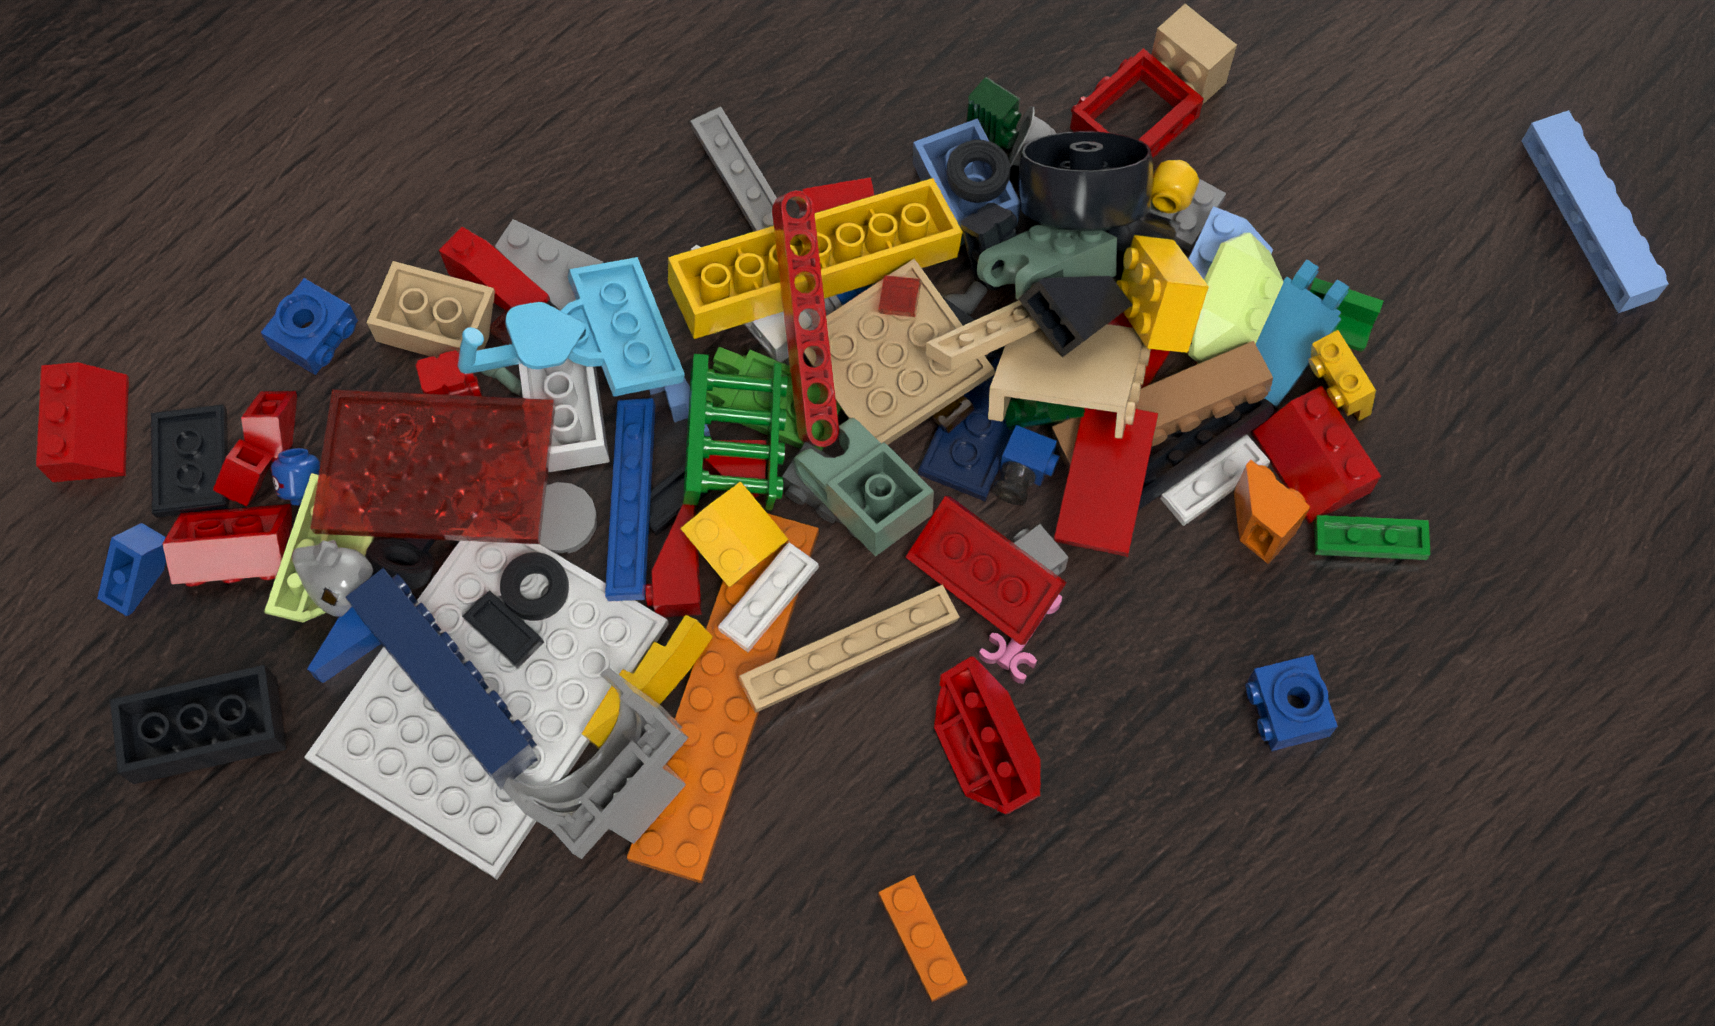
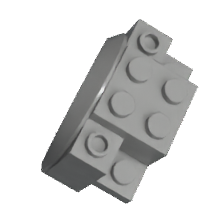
M611 668L602 671L600 675L617 690L620 699V710L611 734L599 751L577 771L552 784L531 786L508 777L503 786V790L525 815L551 829L566 847L581 859L608 829L634 844L686 785L666 764L689 738L681 730L682 726L660 704L622 678Z

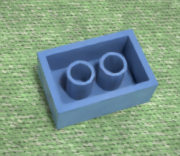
M978 118L913 142V165L921 181L934 178L961 230V221L972 213H977V210L986 204L993 202L1005 209L1011 210L1016 216L1017 221L1019 220L1021 203L1010 181L1002 194L991 201L974 203L961 199L951 190L946 177L947 162L954 149L962 143L971 140L989 141ZM973 161L965 167L964 172L970 180L982 182L991 176L992 169L983 161ZM962 234V238H961V243H960V245L965 244V239H964V235H963V234Z

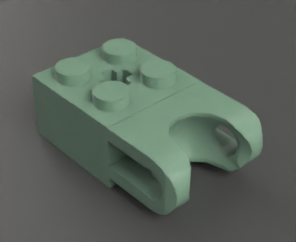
M1045 225L1033 226L1028 231L983 251L978 259L977 275L980 280L993 287L1015 284L1016 299L1043 278L1116 276L1117 237L1103 230L1073 231ZM1003 260V266L991 271L996 261Z
M850 418L839 426V442L845 451L843 455L836 458H827L810 448L794 457L796 474L801 481L876 557L933 514L934 490L885 442L881 444L858 420Z

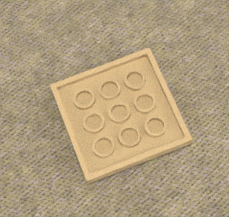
M915 259L826 316L836 401L848 419L855 418L881 444L884 442L887 445L995 374L994 368L985 356L972 360L959 368L949 370L926 355V342L963 325ZM807 347L804 355L811 365H814L816 361L815 351Z

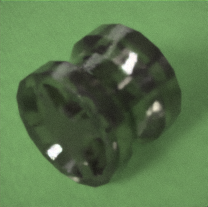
M1006 461L1000 469L1002 476L1000 480L995 481L992 492L1005 502L1014 505H1024L1028 499L1027 489L1034 485L1037 476L1025 465Z

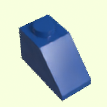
M142 523L112 537L97 599L125 616L132 614L164 571L166 558L162 543L166 537Z

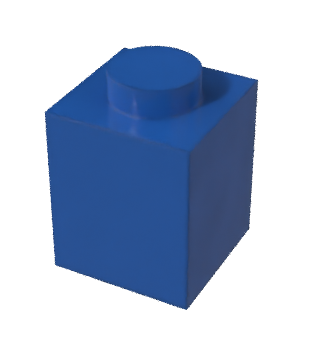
M1016 425L1002 455L1000 470L1041 486L1045 475L1052 477L1060 457L1054 454L1057 441Z

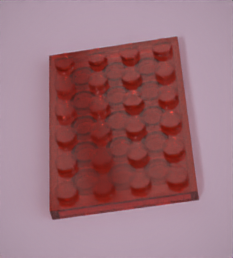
M332 390L310 529L314 534L540 544L556 408L554 400Z

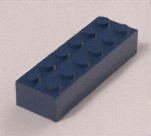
M382 568L345 598L364 624L500 789H503L508 777L515 779L538 760L532 750L537 746L532 739L533 736L519 719L514 723L509 720L513 715L494 689L490 693L485 691L489 686L483 680L484 677L470 660L465 664L462 663L465 658L459 651L460 649L446 631L441 635L438 634L442 630L424 604L421 602L415 607L418 601L404 580L398 574L391 578L386 570Z

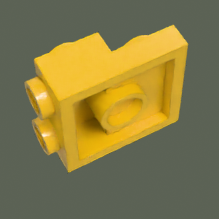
M1339 330L1312 343L1311 358L1308 359L1310 367L1318 378L1324 377L1329 385L1327 393L1336 408L1342 406L1347 416L1354 413L1358 421L1371 415L1376 389Z

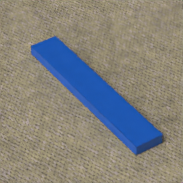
M653 398L618 400L605 589V597L608 602L645 600L656 406Z

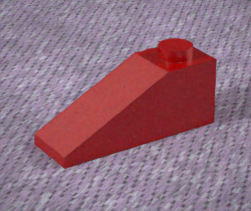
M461 227L439 249L449 276L494 288L493 303L506 311L518 305L534 302L547 303L550 300L549 295L489 242L464 227Z
M682 505L652 569V583L646 584L647 606H653L655 613L664 618L702 615L698 549L680 529L696 516L695 505Z

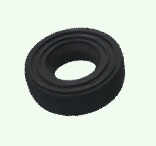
M986 140L964 142L954 149L948 159L946 168L947 181L951 190L963 200L974 203L991 201L1002 194L1009 182L1010 163L1008 157L999 146ZM973 161H983L991 167L992 174L985 181L975 182L966 176L964 172L965 167Z
M384 538L376 540L369 545L365 555L373 568L371 577L384 568L391 578L398 574L410 589L426 585L433 571L434 561L429 552L427 554L408 541L402 539ZM390 561L400 562L408 566L398 565Z
M531 552L520 555L512 560L502 573L500 580L501 597L505 605L522 619L529 621L547 619L563 607L568 597L569 580L563 566L547 554ZM530 574H541L549 581L547 593L539 599H527L520 592L521 582Z

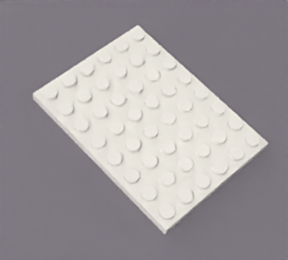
M481 511L418 598V603L415 607L421 602L424 604L442 630L438 634L441 635L446 631L464 656L465 660L462 663L465 664L470 660L484 677L483 680L489 686L485 691L490 693L494 689L513 715L509 720L514 723L519 719L533 736L532 739L537 746L532 750L538 760L514 780L531 786L552 784L567 777L590 742L581 733L612 686L600 675L601 672L611 668L618 675L622 669L634 674L653 642L657 643L669 623L666 618L635 600L608 602L605 597L606 583ZM531 552L544 553L556 559L563 566L569 580L568 597L563 607L547 619L539 621L522 619L543 639L544 643L516 669L465 622L462 616L489 590L504 603L500 593V580L506 566L520 555ZM530 574L521 582L520 592L527 599H539L547 593L549 581L541 574ZM384 647L304 757L313 765L497 880L536 823V820L525 815L509 795L497 786Z

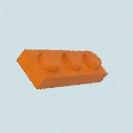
M912 875L880 891L878 895L931 1003L966 986L968 982L915 876Z

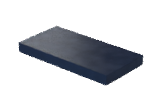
M999 358L990 362L995 372L1000 361ZM994 375L964 394L975 409L949 434L938 426L918 470V475L982 501H986L1000 470L1002 455L1013 433V430H1009L1005 418L1003 421L988 419L990 386Z

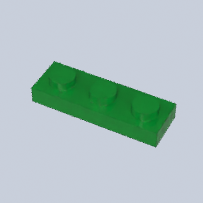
M1317 515L1314 519L1315 555L1427 560L1430 556L1429 520Z

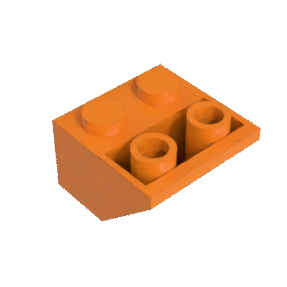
M1252 460L1246 464L1234 491L1239 540L1269 564L1296 534L1311 507L1298 491L1286 488L1276 480L1274 473L1269 468L1257 465Z

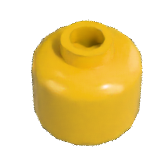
M1168 160L1160 163L1153 174L1151 201L1154 206L1165 213L1186 210L1192 203L1198 188L1199 177L1196 171L1187 162L1182 160Z

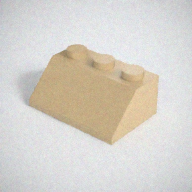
M393 261L367 320V324L376 342L430 357L434 356L435 358H439V354L454 350L459 353L463 339L462 333L466 328L472 327L478 329L484 336L483 344L477 348V351L483 350L489 338L495 290L488 286Z

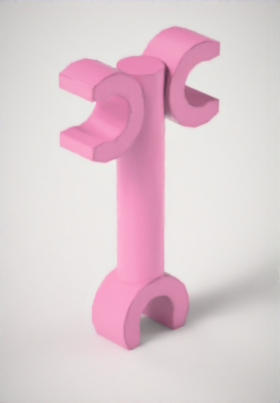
M1058 595L1046 614H1052L1059 609L1062 600L1061 595ZM992 632L989 641L997 645L999 650L995 653H990L981 648L979 651L980 659L988 664L997 663L1003 669L1009 670L1010 676L1014 681L1024 684L1027 676L1021 673L1017 666L1025 663L1034 668L1037 663L1036 658L1030 653H1021L1025 645H1020L1011 639L1006 646L1004 638L998 633Z

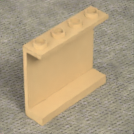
M1107 324L1062 357L1042 329L1030 333L1015 342L1005 345L990 386L988 419L1003 421L1011 397L1117 412L1115 438L1122 439L1126 424L1133 425L1135 409L1139 402L1141 385L1144 382L1145 370L1149 363L1151 349L1146 348L1134 328Z

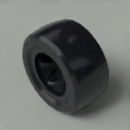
M1064 132L1032 140L1022 149L1018 173L1020 208L1025 215L1037 223L1057 229L1073 231L1107 230L1132 224L1144 217L1150 209L1153 189L1152 153L1150 147L1139 139L1107 132Z

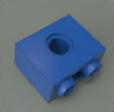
M304 278L292 294L286 296L279 303L275 315L261 331V334L270 349L316 375L322 367L330 363L336 348L343 339L351 336L358 319L350 304ZM312 322L310 326L301 328L305 323Z
M1313 655L1253 670L1248 683H1246V693L1251 705L1256 704L1260 715L1257 721L1259 733L1263 741L1269 742L1271 751L1330 737L1338 727L1328 700L1327 687L1320 677ZM1294 695L1299 697L1304 703V708L1297 709L1291 706L1287 696Z

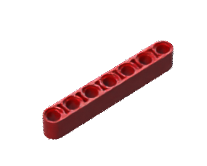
M795 190L781 195L775 200L772 206V216L798 436L804 444L807 442L812 446L826 447L836 441L839 434L815 213L814 205L809 195L803 191ZM789 199L795 201L799 206V215L796 219L790 217L786 211V204ZM794 236L798 237L804 245L800 256L794 254L790 247V242ZM799 273L804 275L808 282V287L804 293L799 292L794 284L795 277ZM803 310L807 311L812 318V324L808 330L803 329L799 323V315ZM807 347L812 348L816 354V361L811 367L807 366L803 360V353ZM812 384L817 385L820 390V398L814 404L807 396V390ZM817 420L821 421L824 425V434L819 440H816L811 432L812 426Z

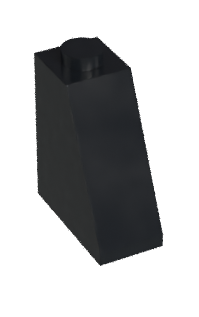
M1111 276L1043 278L1018 298L1062 357L1132 306V303Z

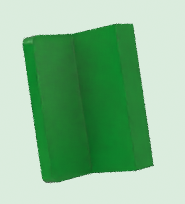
M1314 278L1309 291L1323 300L1333 283ZM1348 289V294L1337 308L1341 312L1338 316L1341 318V322L1333 332L1339 330L1349 348L1362 352L1366 348L1372 327L1380 313L1383 300Z

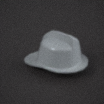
M1033 106L1027 109L1017 130L1019 135L1008 157L1010 167L1012 165L1019 166L1022 149L1028 142L1043 136L1056 134L1055 130L1047 123L1034 116L1035 110Z

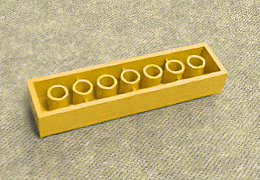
M934 178L815 213L824 299L879 282L913 259L916 260L921 268H925L958 257L963 231ZM774 226L668 257V284L694 339L783 312ZM794 236L790 242V247L794 254L800 256L804 245L798 237ZM797 274L794 282L795 287L799 292L804 293L808 287L807 279L804 275Z

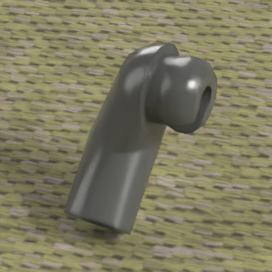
M974 281L965 294H943L942 296L968 315H971L988 290L982 283Z

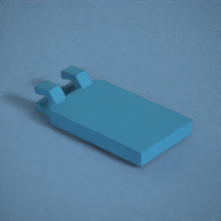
M1309 260L1304 262L1293 280L1286 277L1283 281L1284 283L1256 342V346L1273 376L1271 391L1268 392L1265 399L1271 402L1276 409L1309 366L1308 359L1311 358L1312 343L1333 333L1341 322V318L1338 317L1341 312L1337 308L1349 292V287L1338 279L1326 293L1323 300L1308 291L1307 288L1317 276V270L1319 269L1318 266Z

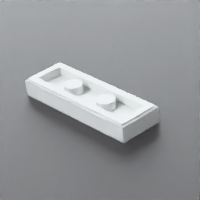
M1246 434L1164 492L1160 499L1179 522L1185 526L1235 490L1243 470L1250 460L1257 465L1266 467L1269 465L1270 460Z
M788 542L719 624V631L749 652L819 568L818 563Z

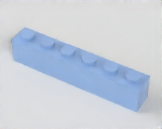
M1569 110L1531 123L1522 139V143L1617 312L1621 313L1657 300L1669 284L1666 280L1665 271L1656 263L1649 250L1646 238L1641 236L1637 230L1630 210L1622 204L1616 193L1614 182L1603 171L1597 153L1590 148L1583 136L1581 125L1574 120Z

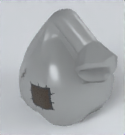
M323 540L318 545L300 547L292 553V562L306 592L320 609L332 616L342 617L352 607L345 597L367 581L373 573L371 563L363 554L354 549L338 548L335 540L328 542Z

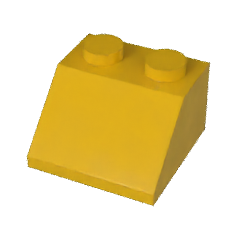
M739 482L680 528L728 587H732L789 540L742 482Z

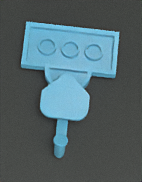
M638 257L569 269L568 280L576 300L568 303L561 311L543 302L523 304L511 308L505 320L506 328L512 341L510 345L477 351V348L484 342L483 334L478 329L472 327L466 328L462 333L463 339L459 350L458 369L465 374L523 364L530 369H544L562 365L568 358L574 363L587 367L602 366L613 397L683 383L685 376Z

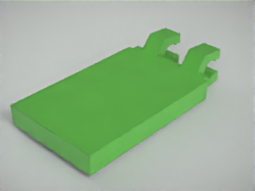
M719 347L713 358V362H715L713 369L723 374L770 378L774 362L779 361L749 350L747 356H741ZM782 363L781 375H787L788 382L786 397H780V408L786 409V424L784 431L779 430V440L801 449L804 443L800 440L797 432L790 366ZM815 384L809 386L807 390L808 399L813 404L820 398V390ZM713 387V391H707L706 402H712L713 406L769 411V392ZM836 401L837 416L839 417L842 408ZM819 420L813 424L811 430L816 440L822 438L824 434V425ZM742 424L768 435V426ZM814 446V447H816L817 449H819V450H821V451H823L824 448H825V447Z

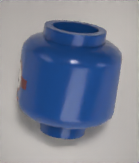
M303 448L290 449L279 453L278 459L271 465L276 495L281 499L290 500L292 505H301L311 473L322 476L319 459L315 455L309 454L308 450Z

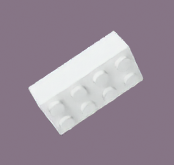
M568 358L562 365L544 369H530L523 364H519L530 455L537 474L610 462L596 367L580 365Z

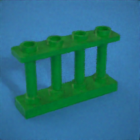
M694 354L690 374L683 504L698 505L701 493H707L708 490L728 491L739 482H742L750 493L765 494L764 510H772L775 500L782 499L783 477L777 476V465H783L785 443L778 441L779 430L784 431L786 424V409L780 408V397H786L788 377L787 375H781L782 363L774 362L770 378L714 373V369L708 368L709 355ZM713 387L769 392V411L713 406L712 402H706L707 391H713ZM711 421L768 426L767 445L711 440V436H704L705 424L711 425ZM709 455L764 459L766 460V479L709 475V471L702 470L703 458L709 459Z

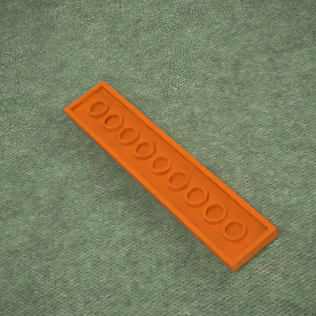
M771 514L768 515L789 540L732 587H728L724 581L722 582L706 628L713 638L693 665L675 720L682 726L681 730L689 738L666 764L686 785L634 844H631L627 855V860L698 883H703L759 712L754 713L738 680L739 676L777 659L799 592L749 652L721 633L718 626L788 542L811 558L819 534V528Z

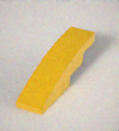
M685 615L666 646L653 642L634 674L622 669L619 675L660 704L692 668L713 636L698 620ZM611 686L581 733L598 749L608 739L619 715L620 699L617 690L613 686Z

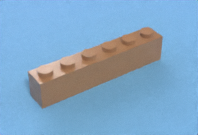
M1251 341L1141 388L1136 409L1158 413L1152 446H1155L1165 441L1169 434L1179 430L1181 432L1191 431L1198 427L1204 419L1211 416L1220 418L1231 413L1235 406L1246 401L1252 404L1264 399L1268 392L1271 391L1273 376L1255 342ZM1081 417L1066 420L1052 426L1053 440L1057 441L1056 447L1068 472Z

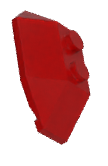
M972 656L941 674L939 683L941 689L937 700L934 729L965 796L997 809V811L1004 814H1009L1040 796L1041 760L1008 691Z

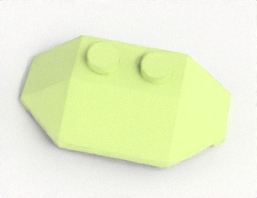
M1243 233L1240 236L1222 242L1205 276L1204 281L1209 288L1188 353L1198 364L1251 341H1254L1256 344L1284 283L1271 252L1251 233Z
M311 473L264 611L265 614L303 623L326 613L313 602L298 576L292 562V553L295 549L318 545L323 540L327 542L335 540L338 548L354 549L364 556L366 555V551L373 542L376 532L348 482Z

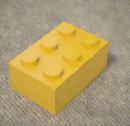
M1134 235L1131 247L1127 248L1124 254L1122 278L1117 281V285L1132 303V306L1123 313L1146 348L1188 353L1209 286L1174 240Z

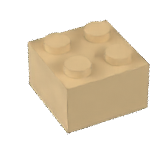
M1184 4L1157 28L1151 55L1204 98V104L1226 84L1237 44L1187 4Z

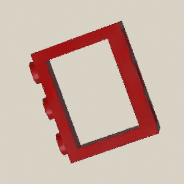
M1143 48L1134 57L1130 56L1128 60L1125 59L1120 64L1118 71L1111 77L1105 76L1097 84L1095 91L1087 98L1085 96L1080 98L1079 102L1071 109L1070 129L1073 132L1093 131L1109 133L1094 119L1135 83L1141 80L1174 107L1139 138L1140 141L1150 147L1153 159L1199 118L1204 98Z

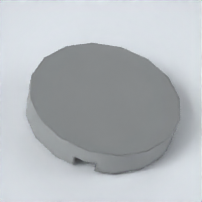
M556 482L543 486L532 494L524 507L522 520L529 539L557 555L558 553L565 552L569 554L578 551L590 541L596 531L597 513L593 500L584 489L572 483Z

